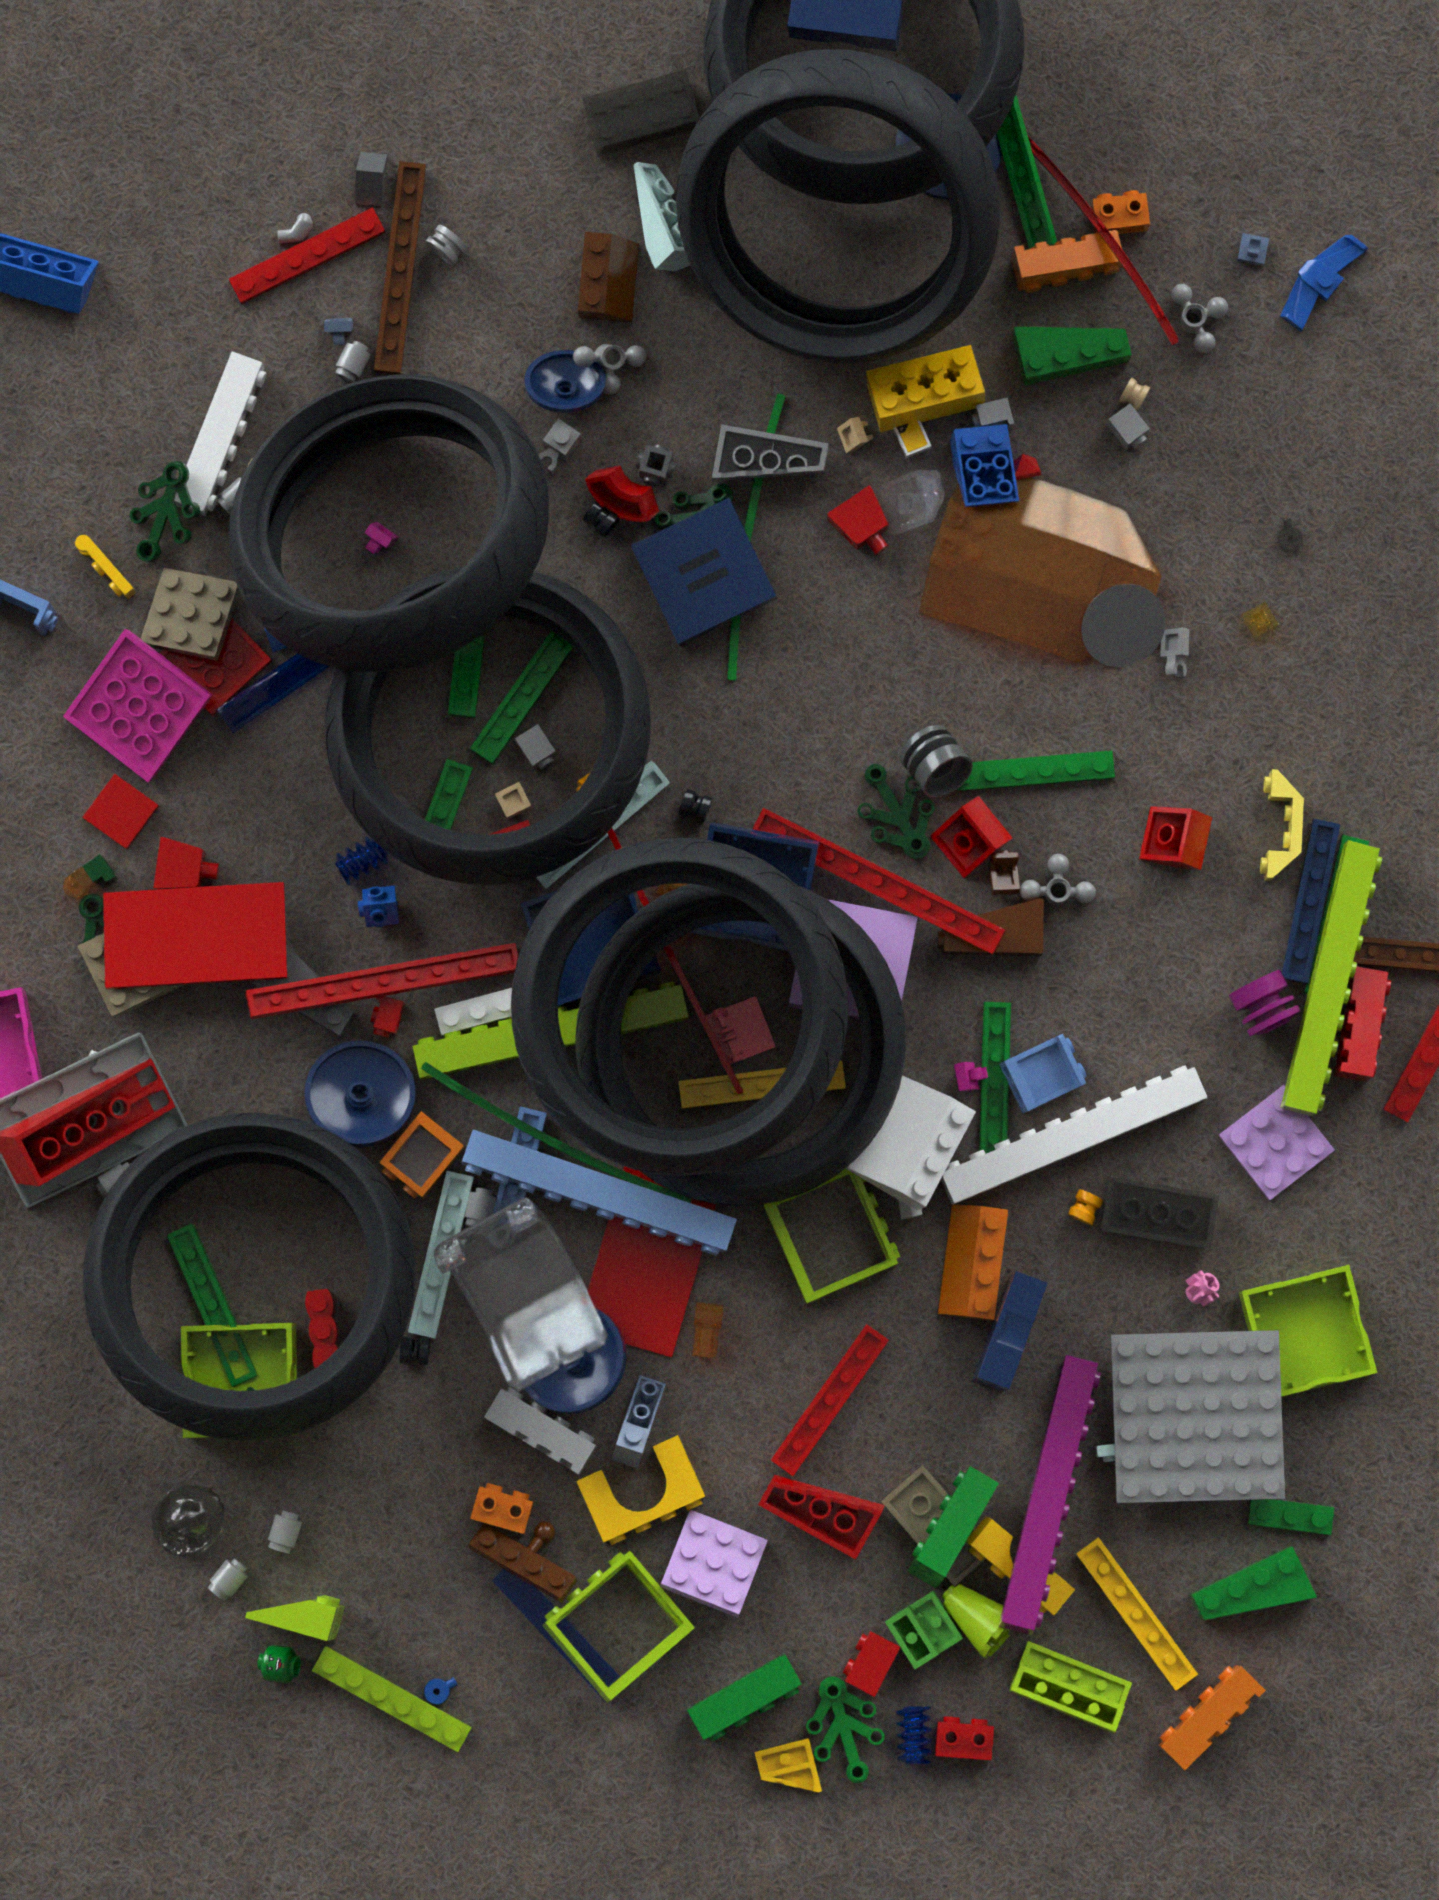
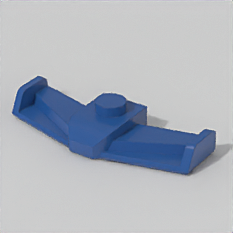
M1345 235L1313 260H1307L1298 272V278L1280 317L1302 332L1317 297L1319 296L1327 301L1344 279L1338 272L1364 254L1368 247L1353 235Z

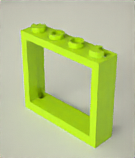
M846 1168L832 1179L810 1191L849 1175L886 1260L817 1291H813L777 1208L778 1205L801 1195L778 1202L763 1204L806 1304L898 1265L897 1258L900 1257L895 1242L889 1243L885 1233L890 1231L884 1217L878 1218L874 1208L878 1207V1203L873 1192L867 1193L863 1184L866 1180Z
M631 1551L625 1555L619 1552L608 1562L611 1565L608 1570L602 1573L599 1569L587 1579L590 1585L583 1591L579 1587L566 1597L569 1603L562 1609L558 1606L554 1607L545 1615L548 1621L542 1625L607 1703L695 1628ZM626 1566L678 1628L611 1686L607 1687L556 1625Z

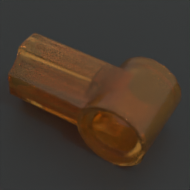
M696 1302L694 1326L696 1328L692 1356L716 1358L718 1334L722 1326L724 1305Z

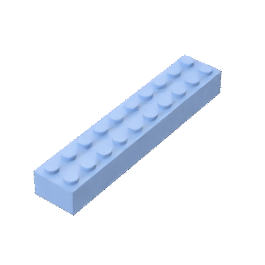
M473 1130L461 1162L462 1165L466 1166L465 1171L479 1176L482 1171L492 1175L491 1180L506 1185L508 1181L518 1183V1189L532 1194L535 1189L545 1192L544 1198L559 1202L562 1198L571 1201L570 1207L586 1211L588 1207L597 1210L596 1215L612 1220L615 1216L623 1219V1225L635 1229L640 1228V1225L648 1227V1233L664 1238L668 1234L676 1237L674 1241L688 1247L695 1243L702 1246L701 1251L715 1256L719 1252L727 1250L737 1220Z

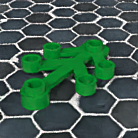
M835 1676L827 1677L819 1686V1695L822 1700L813 1717L806 1722V1729L810 1734H819L823 1728L822 1720L831 1706L835 1718L822 1743L815 1748L814 1755L818 1761H827L831 1756V1748L840 1733L849 1762L846 1768V1775L850 1781L861 1783L867 1779L869 1770L867 1765L859 1759L851 1730L868 1738L869 1742L873 1745H880L884 1741L885 1735L881 1729L871 1728L847 1715L843 1703L858 1709L865 1718H871L875 1715L876 1706L871 1701H863L848 1693L842 1679ZM831 1685L838 1687V1693L835 1696H830L827 1692L828 1687ZM866 1704H870L873 1707V1712L870 1715H866L862 1711L863 1706ZM813 1720L818 1721L820 1724L817 1731H811L809 1728V1723ZM874 1731L881 1733V1739L878 1742L871 1740V1734ZM826 1748L828 1750L827 1757L819 1758L817 1755L818 1749ZM858 1766L863 1769L862 1776H853L852 1770L854 1767Z

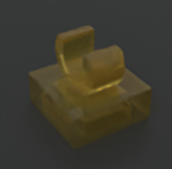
M1266 601L1241 615L1254 639L1279 625Z

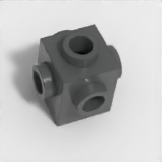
M647 445L645 452H640L636 468L639 469V477L643 478L644 483L659 486V483L666 485L667 478H673L677 463L673 462V452H670L668 448L660 445H654V447ZM654 464H659L662 469L659 471L651 467Z

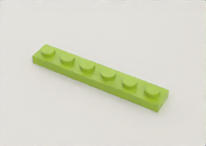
M327 1646L323 1649L312 1669L316 1674L456 1752H459L472 1728Z

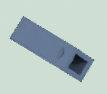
M639 1376L612 1456L613 1461L638 1469L662 1398L665 1383Z

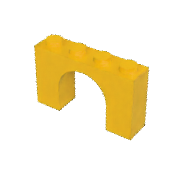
M678 1435L653 1446L665 1473L666 1491L661 1501L647 1511L635 1512L621 1506L615 1499L603 1470L576 1481L603 1542L610 1541L611 1545L626 1539L624 1534L635 1529L636 1534L651 1528L650 1522L659 1517L664 1522L677 1516L675 1510L686 1506L688 1511L702 1504L701 1498H704L705 1494Z

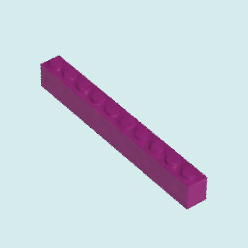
M1066 1355L1063 1359L999 1627L1032 1635L1035 1628L1040 1629L1044 1613L1040 1612L1039 1609L1041 1601L1046 1602L1050 1585H1046L1048 1574L1053 1575L1057 1559L1052 1558L1054 1547H1060L1063 1532L1058 1530L1061 1520L1066 1521L1069 1511V1505L1065 1504L1066 1496L1073 1493L1076 1478L1071 1477L1073 1467H1079L1082 1452L1077 1450L1079 1442L1085 1441L1088 1431V1425H1085L1084 1421L1086 1414L1091 1415L1095 1399L1090 1398L1092 1388L1097 1389L1101 1373L1096 1372L1098 1367L1096 1362Z

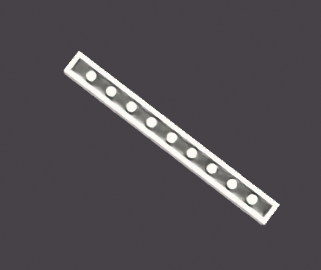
M1186 1065L1171 1071L1172 1077L1162 1080L1161 1076L1145 1082L1147 1087L1138 1091L1135 1086L1120 1092L1122 1097L1114 1101L1110 1097L1095 1103L1097 1108L1088 1112L1085 1107L1070 1113L1071 1119L1061 1122L1060 1118L1044 1124L1046 1129L1036 1133L1035 1129L1028 1130L1020 1134L1021 1140L1010 1143L1009 1139L995 1144V1150L985 1154L984 1150L969 1155L970 1161L961 1165L958 1160L949 1163L941 1180L951 1204L954 1205L1205 1100L1208 1097L1195 1067L1188 1070Z

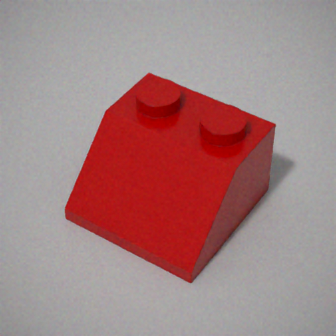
M979 796L963 805L930 835L963 878L967 877L991 858L993 853L998 852L1013 839Z
M1150 806L1139 859L1181 869L1201 870L1212 817L1194 809Z

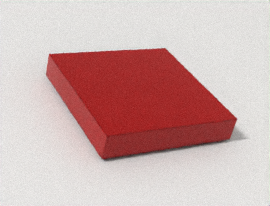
M114 774L82 818L128 850L159 808V805Z

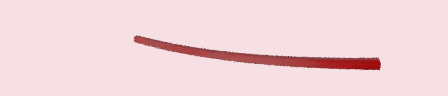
M1028 136L1033 156L1064 189L1108 245L1144 298L1170 344L1178 343L1179 338L1164 312L1117 241L1070 181Z
M611 828L607 832L615 850L621 849L622 846L613 828ZM637 891L636 893L643 907L649 904L644 891ZM667 945L664 948L726 1073L737 1094L744 1093L671 945Z

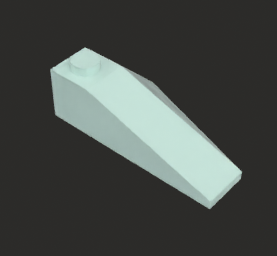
M636 162L633 166L645 245L654 268L677 271L690 266L688 256L681 241L676 201L671 197L674 189L656 164Z

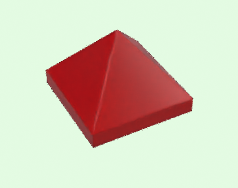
M1022 454L1013 461L1016 481L1041 475L1036 458Z

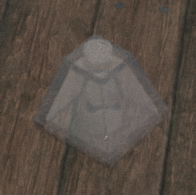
M916 470L879 485L885 516L889 524L890 538L934 521L945 498L940 471Z

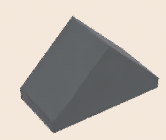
M360 153L356 168L355 205L382 207L387 154Z

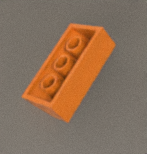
M952 1205L938 1314L994 1321L1008 1210L984 1206Z

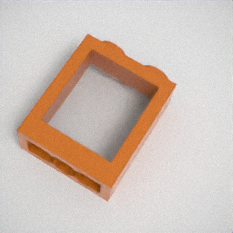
M421 1111L379 1162L384 1167L381 1172L393 1182L398 1178L406 1184L402 1189L414 1199L418 1195L424 1199L462 1153L465 1146Z

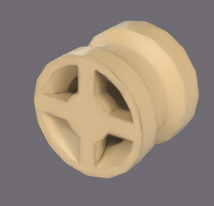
M1131 377L1119 402L1131 404L1136 411H1139L1151 387L1147 385L1141 386Z

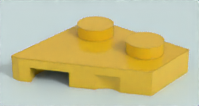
M809 1738L755 1751L761 1780L814 1792L822 1791Z

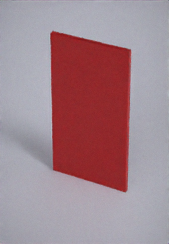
M284 882L103 893L105 989L287 978Z
M624 1166L623 1171L628 1172L644 1180L662 1186L654 1182L652 1179L644 1175L639 1170H634L626 1166ZM691 1198V1204L712 1211L715 1210L716 1204ZM614 1216L612 1220H608L584 1304L593 1306L608 1315L620 1329L625 1344L672 1357L703 1252L701 1251L702 1246L693 1243L692 1246L688 1247L674 1242L676 1237L668 1234L664 1238L648 1233V1227L640 1225V1228L635 1229L623 1225V1219Z

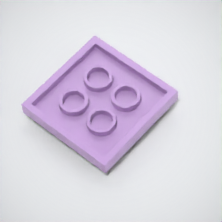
M1284 1085L1218 1135L1268 1200H1271L1334 1151V1148L1308 1115L1280 1108L1285 1090Z
M690 1509L660 1587L738 1618L768 1540Z

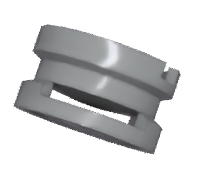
M438 225L434 230L435 234L432 237L429 236L425 243L446 263L454 266L458 261V256L464 254L468 248L452 231L442 225Z

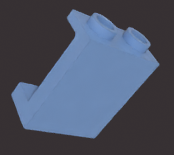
M0 580V606L2 601L5 600L36 614L37 617L33 625L43 636H46L48 631L52 632L54 630L58 617L55 616L57 612L50 602Z
M1063 1034L999 1063L1022 1113L1086 1084L1084 1079L1086 1078V1072L1081 1063H1076L1072 1054L1075 1052L1070 1039L1065 1038Z

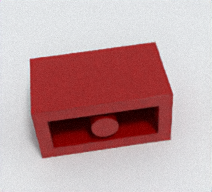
M869 1631L868 1635H861L855 1649L859 1650L855 1661L852 1659L848 1660L842 1673L846 1675L845 1682L875 1697L900 1646Z

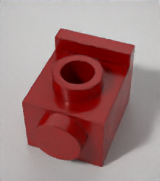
M386 996L376 997V1001L380 1005L379 1007H374L370 1022L374 1023L373 1034L389 1038L390 1034H397L405 1003L404 1001Z

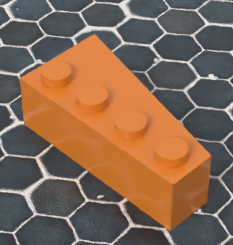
M1109 231L1121 247L1118 231ZM1099 233L1084 235L1080 238L1081 241L1076 242L1075 238H1064L1056 242L1054 246H1049L1046 244V241L1035 243L1034 247L1029 250H1024L1023 245L1015 246L1011 258L1018 291L1025 290L1026 293L1039 291L1041 286L1051 284L1052 287H1059L1067 284L1069 279L1078 278V281H1085L1093 278L1095 273L1104 272V275H1111L1119 272V268L1122 265Z
M1235 1665L1233 1668L1227 1666L1217 1677L1221 1681L1214 1688L1209 1685L1198 1696L1201 1700L1194 1709L1191 1706L1185 1709L1179 1716L1181 1722L1175 1729L1170 1726L1159 1737L1162 1742L1158 1746L1183 1770H1186L1212 1744L1211 1739L1214 1736L1216 1738L1219 1737L1232 1723L1230 1720L1233 1717L1236 1718L1242 1715L1249 1708L1250 1699L1255 1694L1260 1697L1266 1691L1242 1666Z

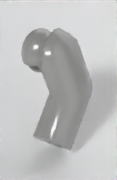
M302 213L298 215L292 229L278 230L279 244L305 240L313 227L311 216L307 213Z

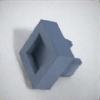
M1243 233L1237 261L1264 266L1269 238Z
M353 318L325 319L324 332H333V344L345 345V332L353 330Z

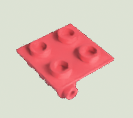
M756 996L726 1008L716 1009L713 1013L706 1015L730 1065L776 1047Z

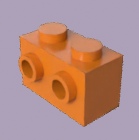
M1136 190L1124 192L1122 196H1112V194L1106 193L1100 194L1092 200V210L1109 231L1117 230L1118 234L1148 231L1150 218L1146 193L1139 194V191Z
M487 1483L486 1488L479 1486L470 1519L525 1534L534 1504L533 1501L528 1500L530 1495L515 1490L513 1495L502 1493L503 1487Z

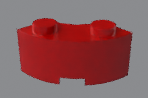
M620 465L595 470L585 479L594 499L602 507L605 506L621 519L645 522L652 519L659 512L652 486H641L632 482L624 474Z

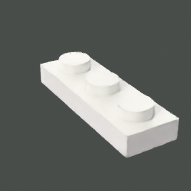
M512 988L435 1008L441 1035L444 1036V1034L449 1032L462 1031L510 1018Z

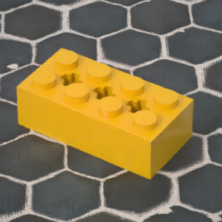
M971 345L866 371L867 387L880 432L892 430L894 427L916 421L924 422L975 409L976 405L985 403V390Z

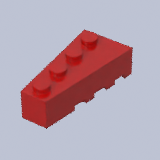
M1356 967L1355 975L1351 978L1349 985L1351 991L1345 1008L1334 1071L1335 1077L1367 1082L1375 1076L1377 1068L1376 1055L1382 1039L1380 1027L1381 1023H1384L1387 1007H1383L1385 996H1389L1391 980H1387L1388 972Z
M775 1474L758 1503L764 1509L855 1560L885 1505Z

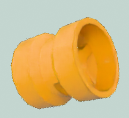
M1079 1189L1075 1196L1077 1201L1074 1206L1070 1207L1067 1214L1078 1221L1092 1226L1096 1219L1094 1214L1097 1209L1101 1208L1104 1200Z

